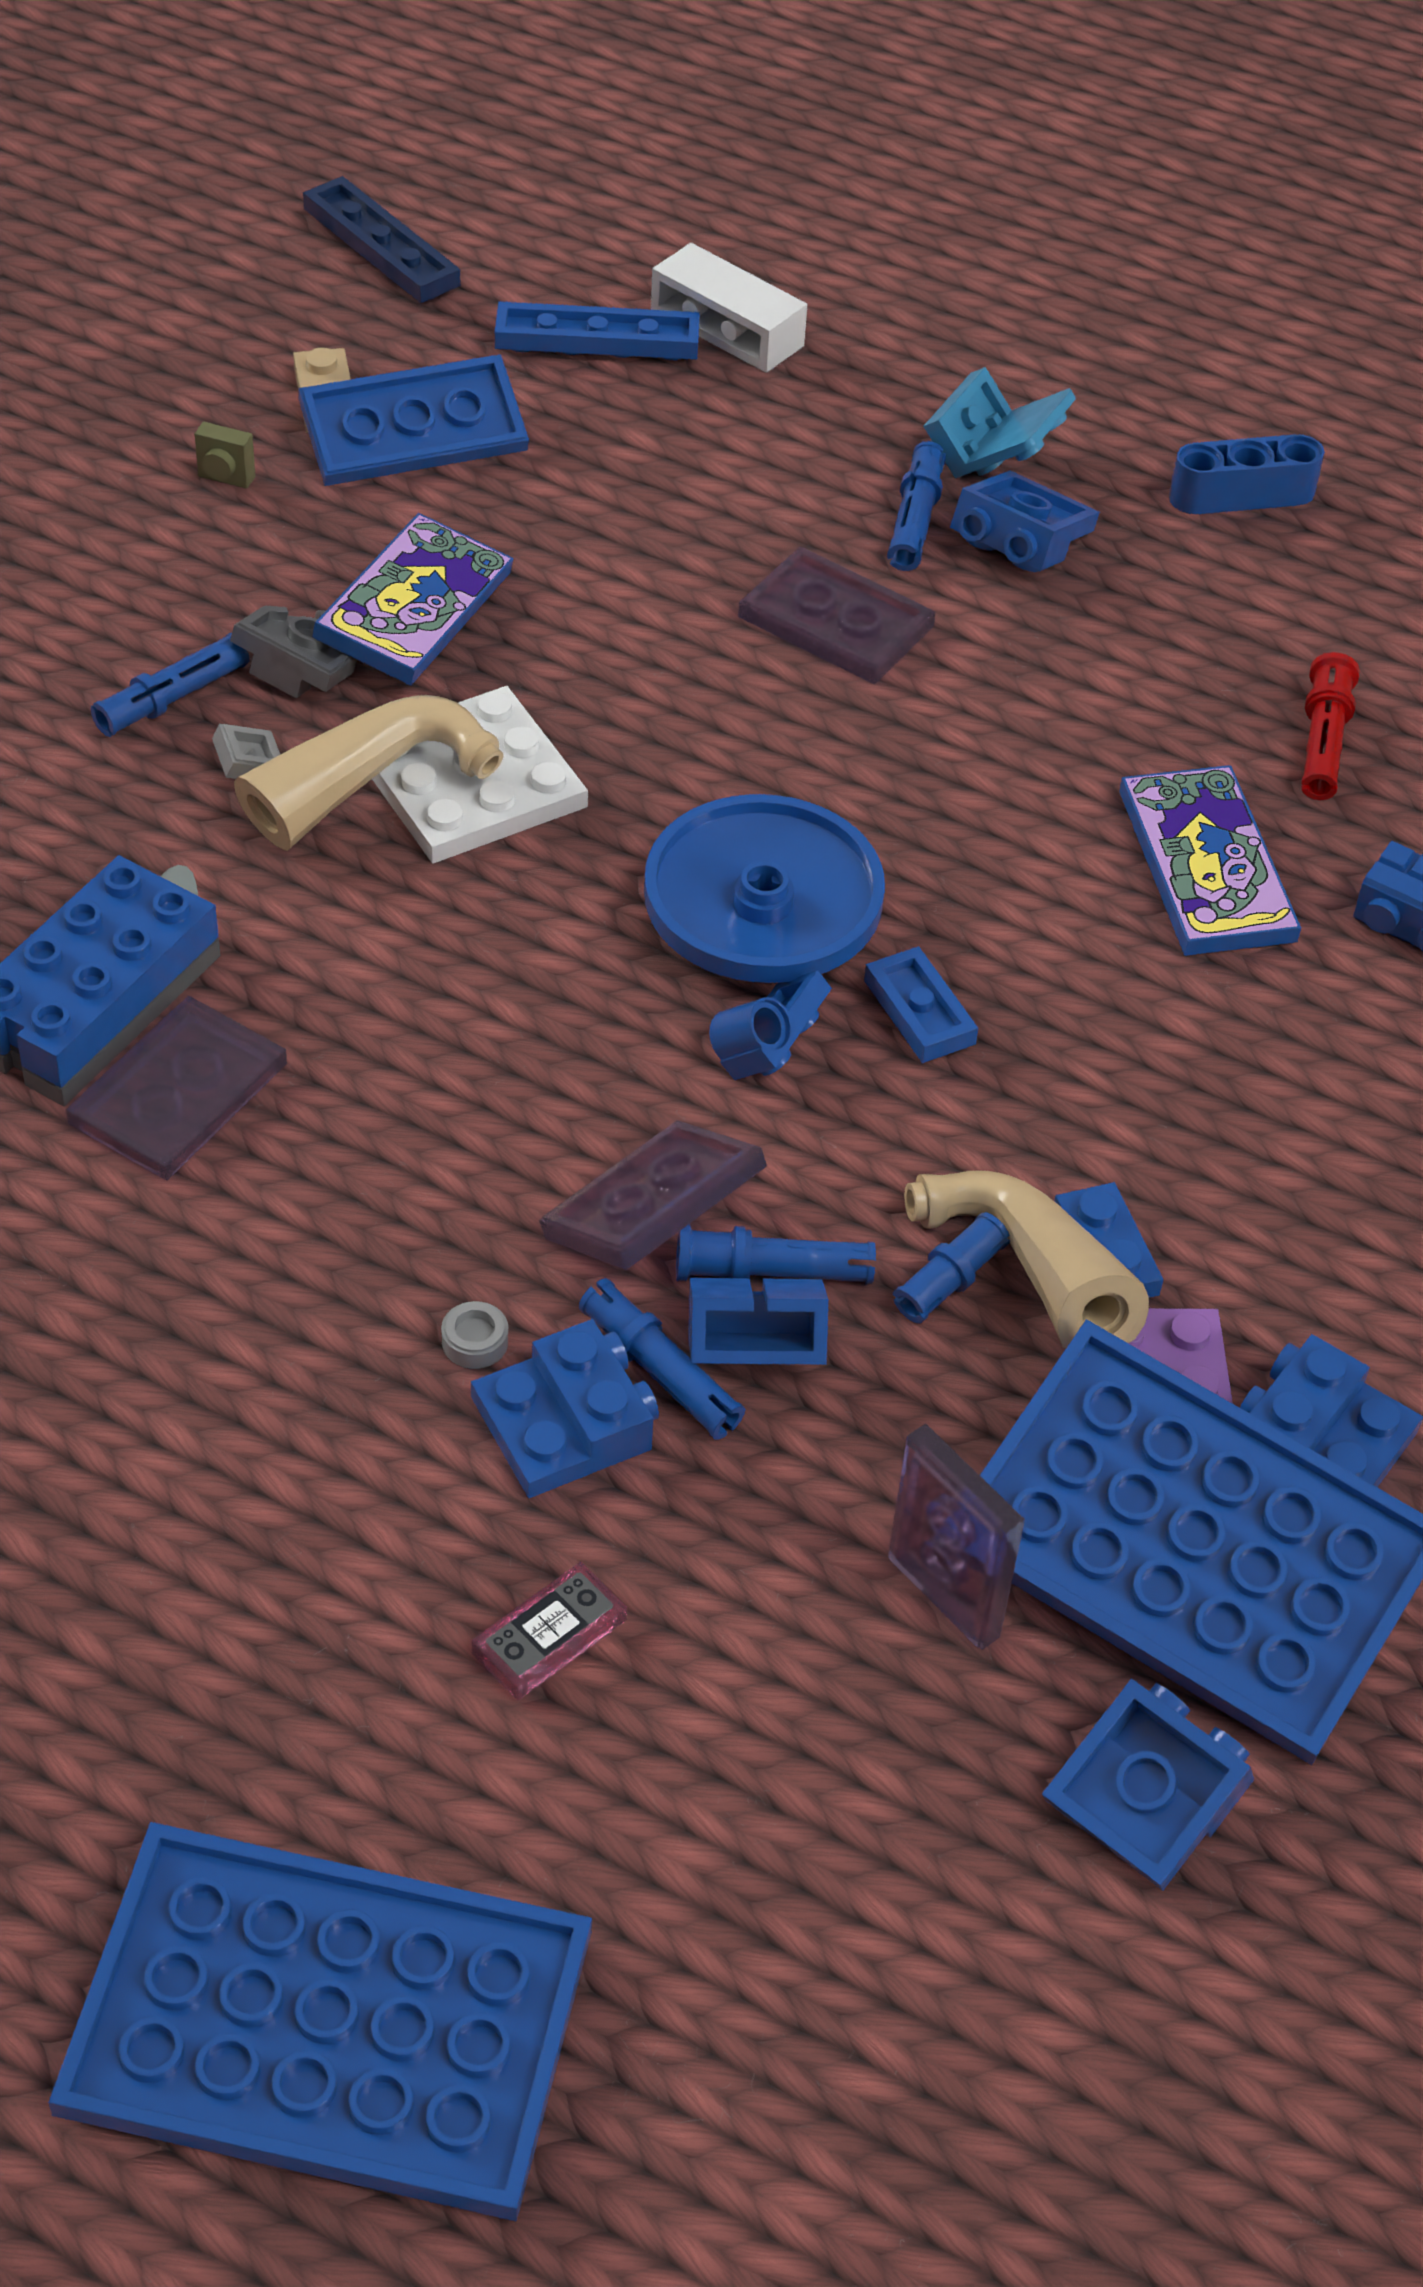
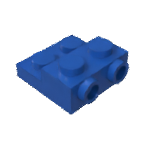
M1009 470L962 488L950 528L960 532L961 536L974 547L983 550H998L1004 553L1015 566L1026 571L1040 572L1064 561L1070 542L1093 532L1100 512Z
M593 1319L533 1341L531 1359L471 1381V1398L528 1499L652 1450L653 1420L659 1417L655 1396L645 1381L632 1384L624 1371L628 1369V1357L621 1339L615 1332L603 1335Z
M1313 1334L1309 1336L1301 1348L1288 1343L1272 1366L1269 1377L1275 1381L1270 1388L1265 1391L1255 1385L1240 1406L1244 1411L1376 1487L1380 1485L1416 1436L1423 1420L1422 1415L1366 1384L1365 1381L1370 1369L1368 1365Z
M1131 1678L1047 1786L1042 1796L1050 1805L1163 1891L1205 1835L1210 1838L1252 1784L1254 1777L1251 1766L1245 1763L1250 1753L1238 1741L1217 1727H1214L1209 1735L1185 1718L1190 1712L1189 1707L1168 1689L1155 1683L1151 1690L1148 1691Z

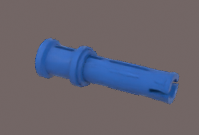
M679 1223L676 1250V1281L686 1282L689 1276L694 1275L725 1278H750V1275L853 1281L872 1284L875 1267L871 1265L848 1264V1260L876 1261L875 1242L869 1241L867 1243L752 1237V1231L746 1230L745 1226H735L732 1232L692 1230L690 1223Z

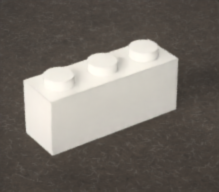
M689 243L652 268L651 310L700 312L699 337L767 373L804 346L807 303L701 247Z

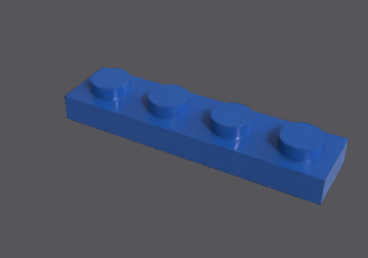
M498 301L495 349H507L516 352H562L567 355H578L581 353L613 355L619 358L639 356L658 357L667 360H697L700 312Z

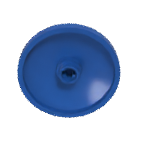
M750 794L726 797L702 804L679 816L661 832L654 842L646 861L644 880L645 906L648 916L660 937L674 951L691 963L707 971L732 979L749 982L779 983L793 981L801 975L816 970L821 974L841 966L860 952L872 938L881 919L885 878L883 867L873 846L856 827L836 813L819 805L796 798L779 795Z

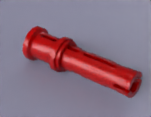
M1330 652L1316 657L1311 663L1309 678L1313 684V689L1307 694L1304 709L1306 715L1311 720L1301 790L1307 797L1313 800H1327L1337 793V778L1343 747L1344 726L1354 716L1356 708L1352 689L1358 684L1360 669L1358 663L1344 653ZM1331 668L1336 669L1334 683L1329 682ZM1330 700H1331V701H1332V703H1331V710L1329 711ZM1326 743L1325 753L1323 754L1324 744Z

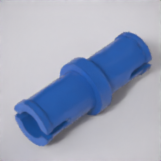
M983 1212L950 1244L940 1243L928 1254V1263L903 1286H899L893 1292V1296L896 1297L894 1303L898 1310L907 1319L919 1324L926 1320L928 1315L954 1291L964 1292L975 1282V1272L998 1251L1003 1250L1010 1244V1240L1007 1239L1010 1235L1005 1225L994 1215Z

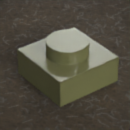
M203 421L194 433L198 476L247 489L256 476L252 433Z

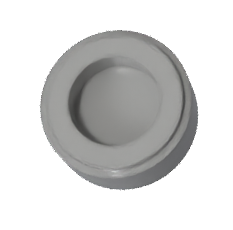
M479 1301L466 1302L452 1308L443 1319L441 1327L442 1348L445 1355L453 1363L465 1368L480 1369L495 1364L506 1353L508 1348V1322L505 1315L497 1307Z

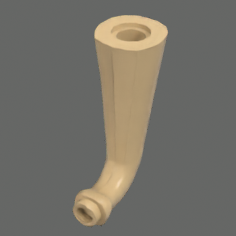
M418 695L391 701L367 711L239 776L235 780L234 788L238 801L250 821L274 845L288 851L334 808L418 743L437 741L450 746L458 755L461 771L469 777L476 775L479 779L487 778L496 771L503 760V752L499 750L497 737L484 730L465 707L447 698Z
M966 1171L948 1175L919 1174L916 1182L906 1184L904 1199L907 1215L911 1221H920L924 1228H937L949 1218L955 1216H979L983 1212L994 1215L1005 1225L1010 1235L1007 1239L1010 1240L1012 1248L1041 1297L1063 1348H1067L1086 1319L1127 1343L1136 1339L1144 1327L1149 1311V1296L1143 1283L1061 1206L1040 1190L1018 1178L992 1171Z

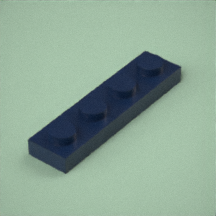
M344 176L303 192L305 211L419 303L434 299L443 293L461 286L459 267Z

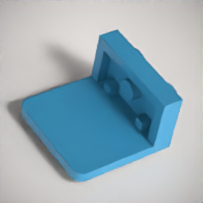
M984 367L970 373L923 427L930 436L931 441L944 448L941 454L946 453L945 462L955 478L974 471L978 475H984L996 469L1006 459L1015 456L1017 461H1022L1041 450L1044 446L1042 439L1048 432L1057 428L1067 419L1065 412L1076 400V397L1069 388L1011 410L987 368Z

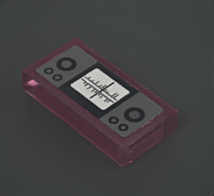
M580 1561L472 1640V1654L519 1701L627 1620V1606Z

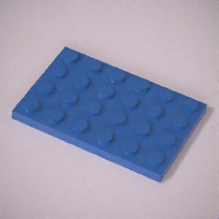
M1087 1319L943 1529L941 1541L1310 1765L1314 1763L1423 1580V1513Z
M150 1822L48 2103L51 2114L59 2118L517 2222L592 1933V1918Z

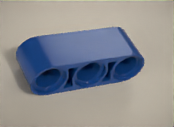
M1296 434L1186 444L1177 452L1169 500L1176 509L1188 514L1220 513L1307 504L1313 500L1316 493L1325 454L1324 447L1312 437Z

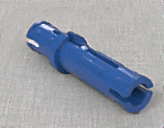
M925 441L916 445L912 455L910 470L902 478L900 493L903 499L895 523L893 538L887 552V559H892L890 564L898 570L911 571L920 565L932 508L941 497L943 484L940 476L947 455L946 453L941 454L944 448L936 442Z
M229 633L217 642L182 658L180 661L151 676L142 673L132 678L129 687L102 701L93 703L91 706L92 718L98 729L108 737L115 735L119 730L144 717L150 719L157 718L166 712L167 705L205 687L207 684L238 668L246 666L249 663L248 651L230 642L232 633Z
M607 1278L596 1282V1286L603 1292L601 1296L592 1286L584 1293L579 1302L580 1311L593 1319L606 1334L615 1332L624 1345L628 1362L635 1360L709 1431L713 1439L719 1440L727 1436V1431L721 1426L723 1423L731 1431L738 1426L745 1415V1407L740 1402H736L696 1363H691V1358L662 1332V1322L653 1313H642Z

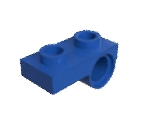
M816 970L801 975L793 981L777 983L767 997L723 1010L714 1016L709 1030L711 1045L717 1056L721 1059L720 1063L734 1080L761 1073L763 1076L770 1075L779 1070L791 1057L789 1048L799 1034L806 1031L816 1022L820 1015L817 1009L832 989L821 973Z

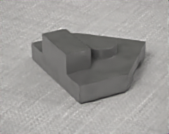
M265 605L236 623L230 642L254 654L249 671L250 674L295 698L311 689V685L327 692L351 675L357 659L312 638L315 622L325 612L323 610L316 611L315 618L287 616L288 610L286 607Z

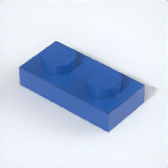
M919 946L866 964L864 982L922 1063L976 1045L977 1025Z
M1115 1182L1055 1195L1054 1202L1061 1206L1143 1283L1149 1298L1160 1295L1164 1279Z

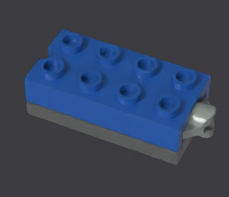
M118 855L0 963V1072L7 1074L13 1067L21 1070L27 1087L65 1107L221 956L216 905L198 896L193 872L187 866L176 865L159 876Z

